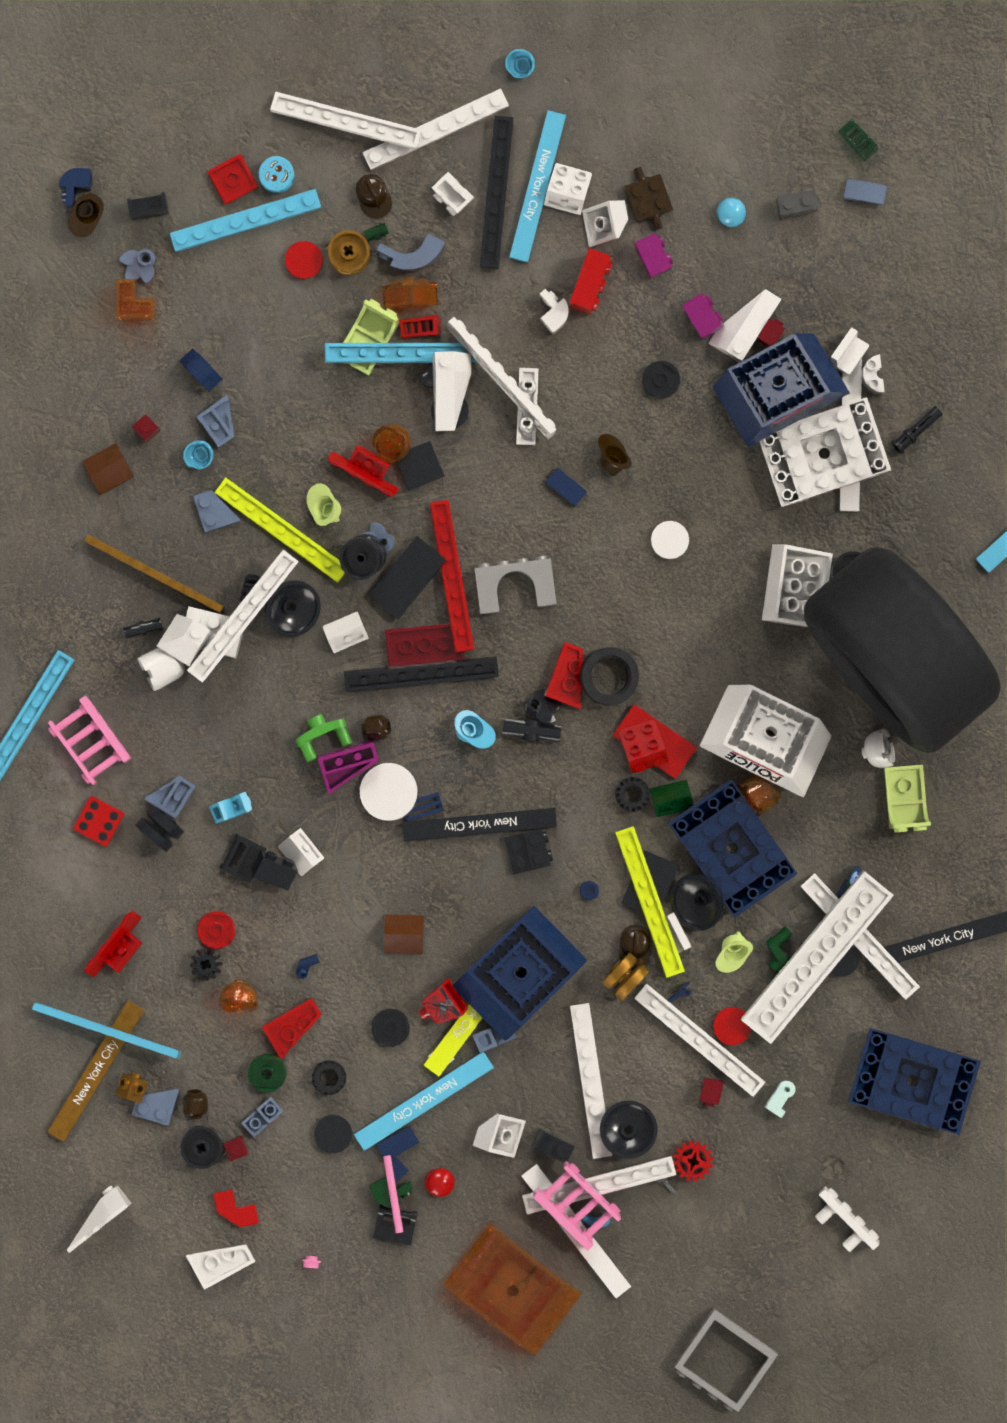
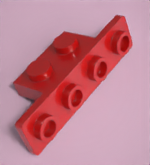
M359 445L356 446L349 460L334 451L327 458L334 467L344 469L350 476L358 477L366 485L379 489L385 496L394 497L399 490L398 487L383 480L391 463Z
M132 910L126 914L121 924L113 930L110 938L99 948L95 957L88 962L84 971L92 977H96L103 966L108 964L113 970L120 973L143 944L131 933L142 917Z

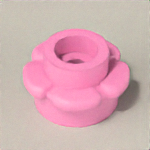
M306 1256V1260H302L304 1261L303 1267L317 1269L321 1261H317L318 1257Z

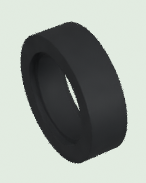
M605 647L591 652L584 659L579 672V680L582 690L591 700L603 705H615L626 701L635 692L639 681V671L636 662L626 651L614 647ZM605 657L619 660L624 665L627 673L624 687L613 695L600 693L594 687L591 679L594 665Z

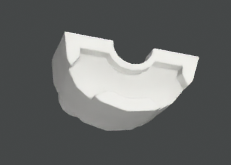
M449 172L432 187L435 192L433 197L440 204L444 202L447 205L446 210L452 216L459 214L474 199Z
M880 354L869 359L862 369V383L864 387L876 395H883L885 392L883 379L877 376V371L882 368Z

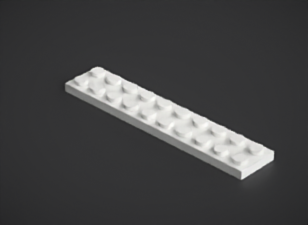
M863 870L747 1010L741 1020L771 1044L894 895Z

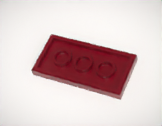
M451 623L385 630L389 667L465 659L464 652H455Z

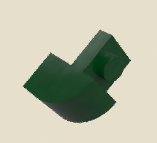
M385 1176L369 1185V1189L378 1203L391 1207L387 1177ZM408 1181L397 1187V1196H401L403 1199L411 1195V1190L414 1189L412 1182Z

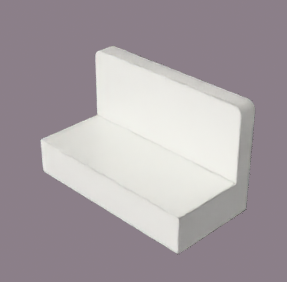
M852 327L830 360L835 368L846 375L852 373L869 348V344L857 338L858 331Z
M358 612L323 626L333 653L369 639Z
M301 828L278 846L286 858L295 862L300 876H303L324 859Z
M674 912L665 916L678 953L690 948L691 945Z

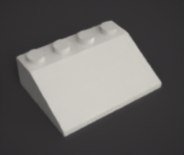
M772 544L762 620L807 627L804 619L805 604L812 594L829 581L833 554L785 544Z

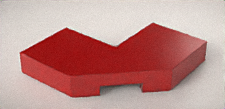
M233 1189L213 1193L217 1213L239 1227L259 1223L256 1204L237 1208Z

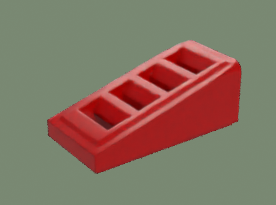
M437 315L399 320L401 339L441 335L440 317ZM424 321H425V326H426V332H423V323H422V322H424ZM430 321L433 322V331H431ZM414 322H417V325H418V333H415V323H414ZM407 323H410L411 334L407 333Z

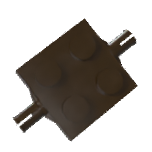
M637 167L634 171L638 180L624 186L637 223L644 220H652L655 230L662 229L663 226L659 217L673 211V207L661 174L645 177L642 167Z

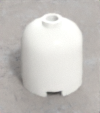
M160 648L137 658L142 671H147L150 676L146 679L153 691L159 690L179 679L185 671L184 663Z

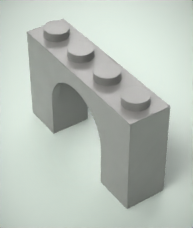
M546 556L535 557V561H528L527 558L517 559L516 563L509 564L508 561L497 562L496 566L484 563L478 564V568H475L480 615L500 613L497 587L505 575L513 572L523 573L532 580L535 586L537 608L557 605L551 558L547 559Z

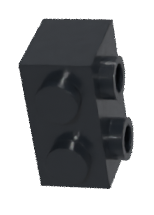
M262 850L251 868L254 878L285 890H289L298 872L293 860L289 858L283 859L274 852Z

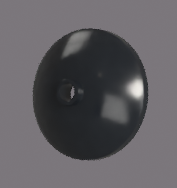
M290 580L280 584L265 605V616L268 624L278 634L287 637H295L306 633L318 620L321 609L319 596L313 587L303 581ZM290 602V607L286 608L287 603Z
M690 874L679 879L672 888L670 895L671 907L677 919L684 926L692 930L703 931L712 928L719 922L724 909L723 898L718 887L710 879L702 875Z
M618 1102L612 1105L601 1119V1140L608 1151L620 1158L633 1159L644 1155L652 1148L657 1138L658 1127L655 1116L645 1105L639 1102ZM625 1128H630L632 1133L626 1134L624 1132Z

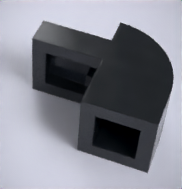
M539 1128L531 1145L536 1150L563 1163L565 1161L568 1162L575 1147Z

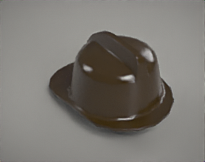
M374 174L361 177L356 184V194L363 210L371 218H383L390 212L392 207L391 196L385 182L381 177Z
M85 193L74 202L68 217V227L75 236L87 237L95 230L104 210V203L97 194Z
M602 434L598 438L599 448L602 452L600 464L605 470L609 471L611 476H616L623 469L631 467L632 462L619 439L611 434Z
M630 925L621 934L619 960H622L629 952L636 957L637 962L631 968L632 971L638 965L643 964L646 966L648 963L651 938L647 929L640 925Z

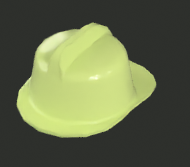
M324 484L312 486L307 494V505L315 522L320 526L339 522L341 505L334 498L330 489Z
M737 931L734 935H730L723 940L722 951L716 959V967L719 971L729 973L739 969L752 952L753 945L740 932Z

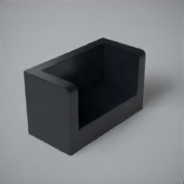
M161 192V195L133 200L131 197L127 198L131 220L169 214L165 192Z

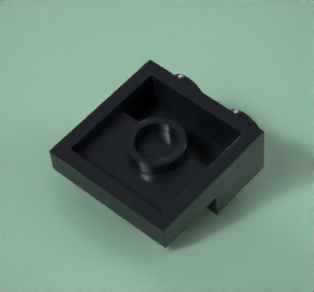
M542 828L504 837L513 875L551 866L550 862L553 861L551 850L546 848L545 843H548L549 840L547 832H542Z

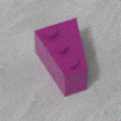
M373 740L318 755L328 795L379 761Z

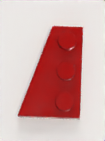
M563 642L544 696L581 709L580 695L582 687L580 685L579 672L582 665L583 648Z
M311 997L264 1024L262 1028L279 1057L283 1059L286 1053L322 1014Z

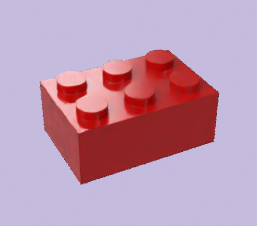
M589 248L571 297L569 308L591 315L592 310H597L600 298L597 296L599 293H603L606 285L604 277L605 275L609 276L613 264L610 261V255Z

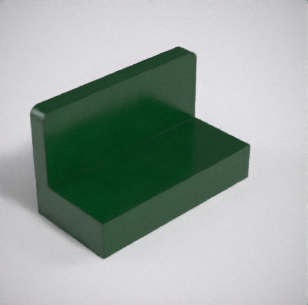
M687 780L650 788L656 817L685 811L693 806Z

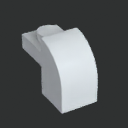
M544 289L539 297L551 310L541 317V322L554 335L567 321L568 305L564 298L557 303V296L552 291L548 292Z

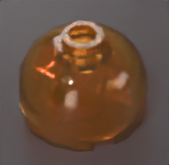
M393 423L384 425L376 430L373 435L372 444L374 448L376 447L379 458L388 463H395L402 460L409 453L412 440L409 432L403 426Z
M236 979L233 983L227 984L221 991L219 1007L223 1006V1010L235 1013H244L243 1009H249V1012H252L258 1007L257 992L254 987L245 983V980Z

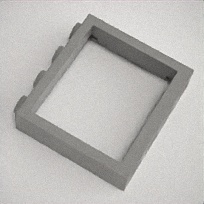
M713 1308L674 1364V1367L677 1369L675 1372L683 1378L687 1376L692 1379L691 1383L700 1390L702 1387L709 1391L707 1395L716 1401L718 1398L724 1402L723 1406L728 1410L739 1412L778 1354ZM714 1320L768 1357L737 1402L683 1366Z

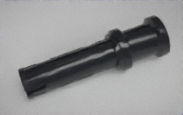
M934 406L910 429H905L898 439L892 440L891 445L902 455L909 445L916 443L917 437L943 415L942 412Z

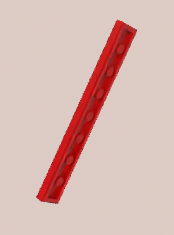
M449 500L432 502L430 507L438 553L447 560L441 567L455 652L473 651L475 649Z

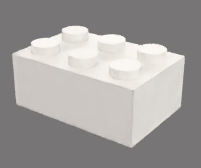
M190 606L186 614L187 618L196 621L210 630V635L200 650L207 646L229 618V616ZM243 632L224 656L237 659Z

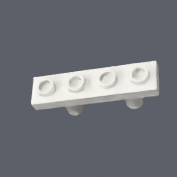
M519 368V389L521 391L524 390L529 395V400L534 405L537 404L538 369ZM518 407L516 445L535 446L536 426L533 424L532 419L528 418Z
M825 1186L820 1190L819 1196L827 1205L815 1217L821 1224H824L836 1213L853 1229L854 1233L843 1242V1246L849 1252L861 1241H865L873 1250L879 1246V1236L872 1229L869 1231L864 1226L866 1224L864 1220L858 1215L855 1217L851 1213V1207L846 1202L842 1203L837 1198L838 1194L832 1188L828 1189Z

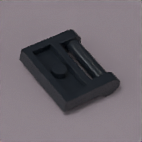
M236 833L233 838L235 841L224 863H221L219 868L250 883L253 878L251 868L260 851L266 852L267 848ZM243 843L247 846L236 868L233 869L230 866Z
M380 1204L373 1238L411 1246L418 1212L400 1210L401 1218L410 1220L409 1225L402 1224L403 1232L396 1233L394 1222L383 1220L384 1215L393 1216L392 1208Z

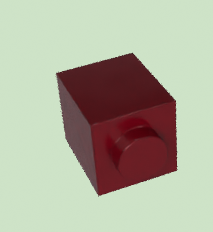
M769 318L756 340L766 347L776 344L785 330L784 324L775 318L773 320Z
M146 414L132 426L146 443L161 431Z
M704 1077L699 1100L703 1101L702 1105L714 1107V1104L719 1105L723 1081Z
M243 1135L223 1144L230 1162L250 1153Z

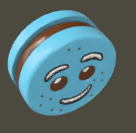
M269 157L259 168L260 182L271 193H283L294 182L295 174L293 167L283 157Z

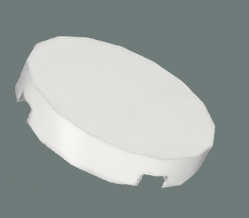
M663 522L657 525L652 532V548L661 558H678L688 548V532L678 522Z

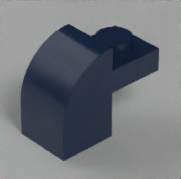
M73 168L65 172L61 177L59 187L66 189L62 194V202L65 203L67 208L72 209L76 199V190L91 191V169Z
M191 349L179 361L208 392L223 380L194 349Z

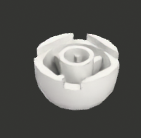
M885 728L870 733L864 741V747L861 749L863 758H867L871 765L878 768L894 766L893 763L895 762L893 742L889 743L887 737H890V734Z

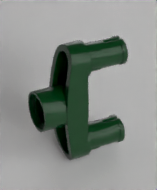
M786 926L774 937L771 936L765 941L775 957L768 965L776 974L790 960L780 949L781 945L793 935Z

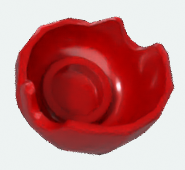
M432 1169L425 1176L424 1186L426 1191L432 1196L444 1197L449 1195L454 1189L455 1179L453 1174L447 1169Z

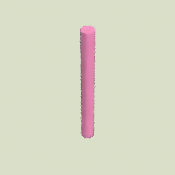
M391 1155L383 1156L395 1231L396 1233L403 1232L392 1160Z

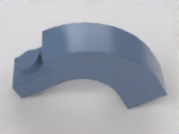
M427 234L422 246L413 253L402 254L381 243L377 248L379 258L387 262L392 260L390 268L393 270L416 272L427 268L437 260L445 247V242Z

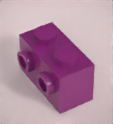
M653 233L634 243L650 279L671 270L673 261L669 253L665 254L663 249L665 244L661 236L658 237L656 233Z
M703 293L683 304L682 307L701 338L706 339L724 327L722 323L724 318L719 311L716 312L712 307L714 302L711 297Z

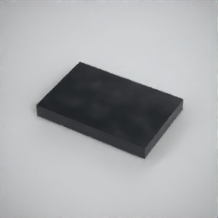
M644 850L643 854L662 905L679 865ZM631 879L621 903L643 912Z

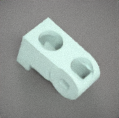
M790 1081L780 1082L764 1107L782 1118L786 1111L781 1108L787 1099L794 1095V1084Z

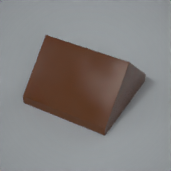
M116 443L82 461L100 495L134 477Z
M385 914L384 953L423 954L424 916Z

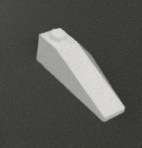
M765 289L724 322V327L715 332L708 344L740 363L780 303L781 298Z
M434 352L432 364L435 431H455L471 376V354Z
M118 1185L115 1188L110 1186L102 1192L104 1196L99 1200L68 1247L67 1251L69 1253L132 1204Z

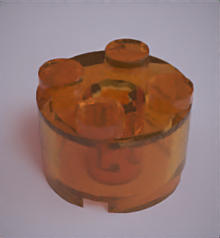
M753 774L739 783L738 788L742 787V795L751 808H755L758 811L756 815L761 816L779 804L781 795L776 788L773 789L769 784L771 781Z

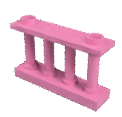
M84 696L79 700L81 702L79 709L58 724L49 721L50 727L48 730L54 738L58 736L84 772L82 777L86 783L96 785L97 782L94 777L115 762L122 760L126 763L132 758L89 698ZM89 713L93 719L90 721L91 724L66 740L61 730L82 715ZM95 729H100L104 734L102 739L78 756L72 746ZM106 745H112L115 750L113 755L89 771L83 762Z
M565 1161L563 1166L566 1172L547 1190L544 1189L542 1191L538 1187L533 1192V1198L588 1251L593 1246V1235L612 1216L617 1221L621 1220L619 1213L621 1211L614 1203L610 1204L579 1174L580 1170L575 1164H569ZM573 1177L580 1185L561 1203L555 1204L551 1200L552 1195L568 1179ZM586 1190L593 1199L574 1217H569L565 1213V1209ZM600 1203L607 1211L588 1230L585 1229L583 1231L578 1226L579 1222Z

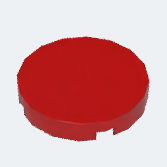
M300 241L289 247L285 255V264L292 276L299 279H310L320 272L323 257L321 250L315 244L309 241Z
M214 911L202 917L199 921L197 932L199 939L206 947L222 949L233 941L236 928L229 915L220 911Z
M728 1007L721 1010L716 1015L713 1023L716 1037L727 1045H738L744 1042L751 1033V1028L741 1020L746 1012L736 1007Z

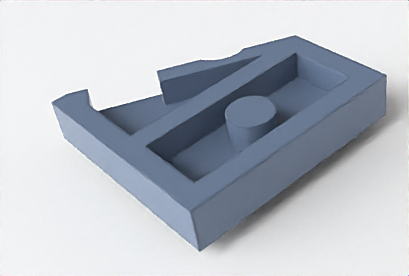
M227 395L197 416L219 448L235 437Z
M212 490L193 496L205 533L240 522V519Z
M178 776L157 791L146 796L144 800L177 819L196 785Z
M179 1089L145 1094L141 1104L135 1102L132 1115L169 1126Z

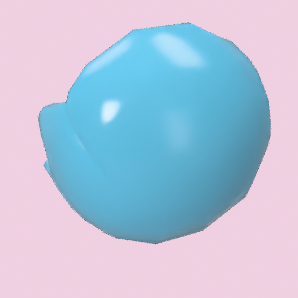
M515 49L506 57L505 67L513 77L523 79L530 76L534 71L535 59L530 52Z
M734 197L722 200L716 210L719 221L727 227H737L743 223L746 217L744 204Z
M196 440L187 445L183 453V459L188 467L204 469L212 462L214 451L207 442Z

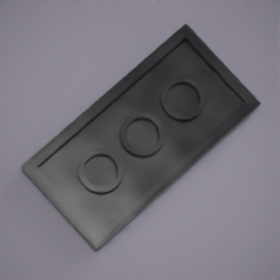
M416 536L370 592L369 596L399 620L447 560L420 537Z

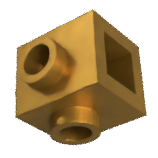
M131 1072V1075L123 1073L115 1095L141 1104L148 1081L141 1079L142 1075Z

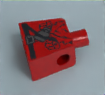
M449 978L431 991L422 1001L424 1008L420 1009L419 1013L424 1020L431 1017L436 1024L463 1016L469 1008L460 994L454 989Z

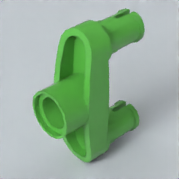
M322 714L307 720L306 722L310 730L295 740L298 748H301L307 763L317 759L311 745L312 740L333 731L336 732L342 747L352 743L344 719L326 723Z

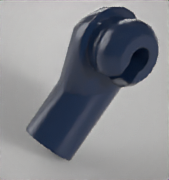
M317 954L300 959L296 968V975L300 979L307 977L310 966L320 963Z

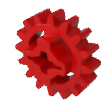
M689 1140V1145L682 1142L683 1148L677 1147L676 1150L679 1153L673 1154V1157L677 1158L673 1163L678 1166L675 1168V1171L681 1172L680 1178L685 1175L688 1182L690 1178L697 1182V1177L699 1176L703 1180L704 1173L710 1174L707 1169L713 1168L710 1161L714 1160V1157H709V1154L712 1152L711 1149L706 1151L707 1145L703 1144L700 1146L699 1140H697L696 1144ZM693 1148L689 1154H683L687 1149ZM700 1150L704 1153L706 1161L700 1158ZM695 1154L698 1163H694L691 1168L688 1159H692ZM680 1161L686 1163L687 1171L683 1170ZM703 1168L700 1172L693 1174L695 1169Z

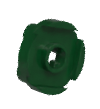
M273 1054L256 1056L248 1068V1080L256 1087L255 1089L264 1093L276 1091L283 1085L287 1076L283 1059ZM265 1069H269L272 1072L268 1078L265 1074H262V1071H265Z

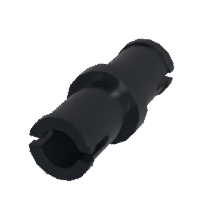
M160 617L146 622L142 620L138 624L123 627L126 639L141 634L144 636L148 632L163 629Z

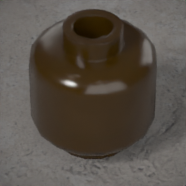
M383 715L368 716L365 719V723L362 724L363 735H366L370 741L386 739L388 734L391 733L390 720L386 719Z
M192 1089L183 1096V1112L185 1115L190 1116L191 1119H200L202 1115L207 1113L208 1099L202 1090Z

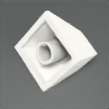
M625 200L607 201L582 210L589 247L618 239L628 221Z
M177 614L157 644V647L190 667L209 637L210 630L192 619Z
M496 1114L478 1127L473 1146L488 1152L514 1158L526 1121Z

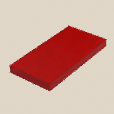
M634 704L612 736L622 742L619 735L620 730L654 720L669 761L657 767L676 779L697 747Z

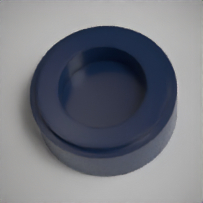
M586 881L580 887V894L586 900H593L599 894V887L593 881Z

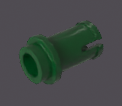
M381 222L378 226L363 231L367 242L381 236L386 237V234H389L386 224H381Z

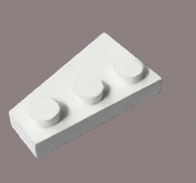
M247 1244L186 1255L204 1290L255 1262Z

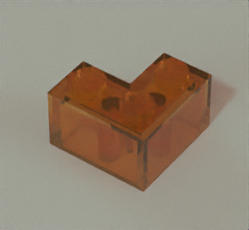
M412 277L403 278V282L400 280L390 281V285L383 286L384 309L400 310L409 307L428 308L437 306V282H429V279H418L415 281V278Z
M116 279L117 320L156 321V300L154 298H137V282L135 279Z

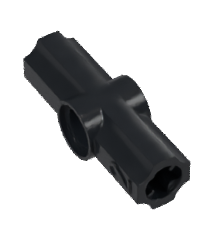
M504 719L502 735L522 737V739L532 741L560 742L561 726L543 724L542 722L532 720Z

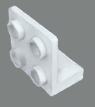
M556 163L547 189L544 205L581 215L592 173Z

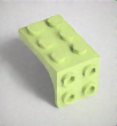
M365 299L363 308L343 343H388L399 325L397 313L388 308L386 311L383 310L380 304L373 299H370V301ZM347 363L368 376L376 363Z
M923 765L884 768L889 829H894V833L906 832L909 827H913V831L927 830V826H931V822L928 819Z

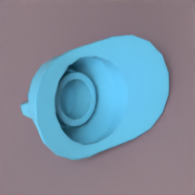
M465 710L458 713L455 717V731L460 740L482 749L493 745L496 737L494 729L476 713Z

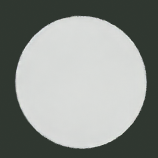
M383 763L373 767L364 776L360 786V798L364 808L372 816L385 821H394L406 816L412 810L417 799L418 789L414 777L407 769L398 764Z

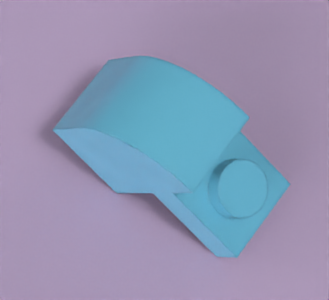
M246 792L209 806L216 824L252 810L251 801Z

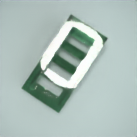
M853 119L838 130L839 134L864 162L878 151L877 144ZM854 127L855 130L850 135H847L846 133ZM859 133L860 136L857 137L854 141H852L851 139H853ZM865 139V142L858 147L857 145Z

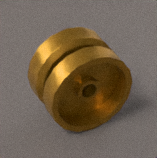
M345 230L337 233L331 239L328 245V256L332 267L338 273L354 276L367 268L370 261V248L362 234L352 230ZM352 251L353 255L351 256L349 254L348 256H346V252Z
M630 952L608 972L609 974L601 982L608 989H612L617 983H620L614 991V995L620 1001L649 972L643 964L638 965L633 971L631 970L636 964L637 958Z

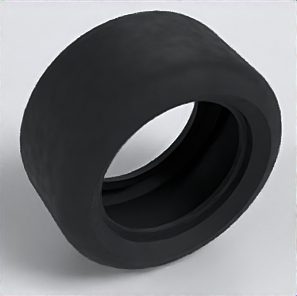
M880 547L865 550L812 594L805 604L804 619L806 625L831 663L868 707L899 738L917 751L930 753L941 749L987 710L999 697L1001 686L998 673L978 641L928 582L890 550Z

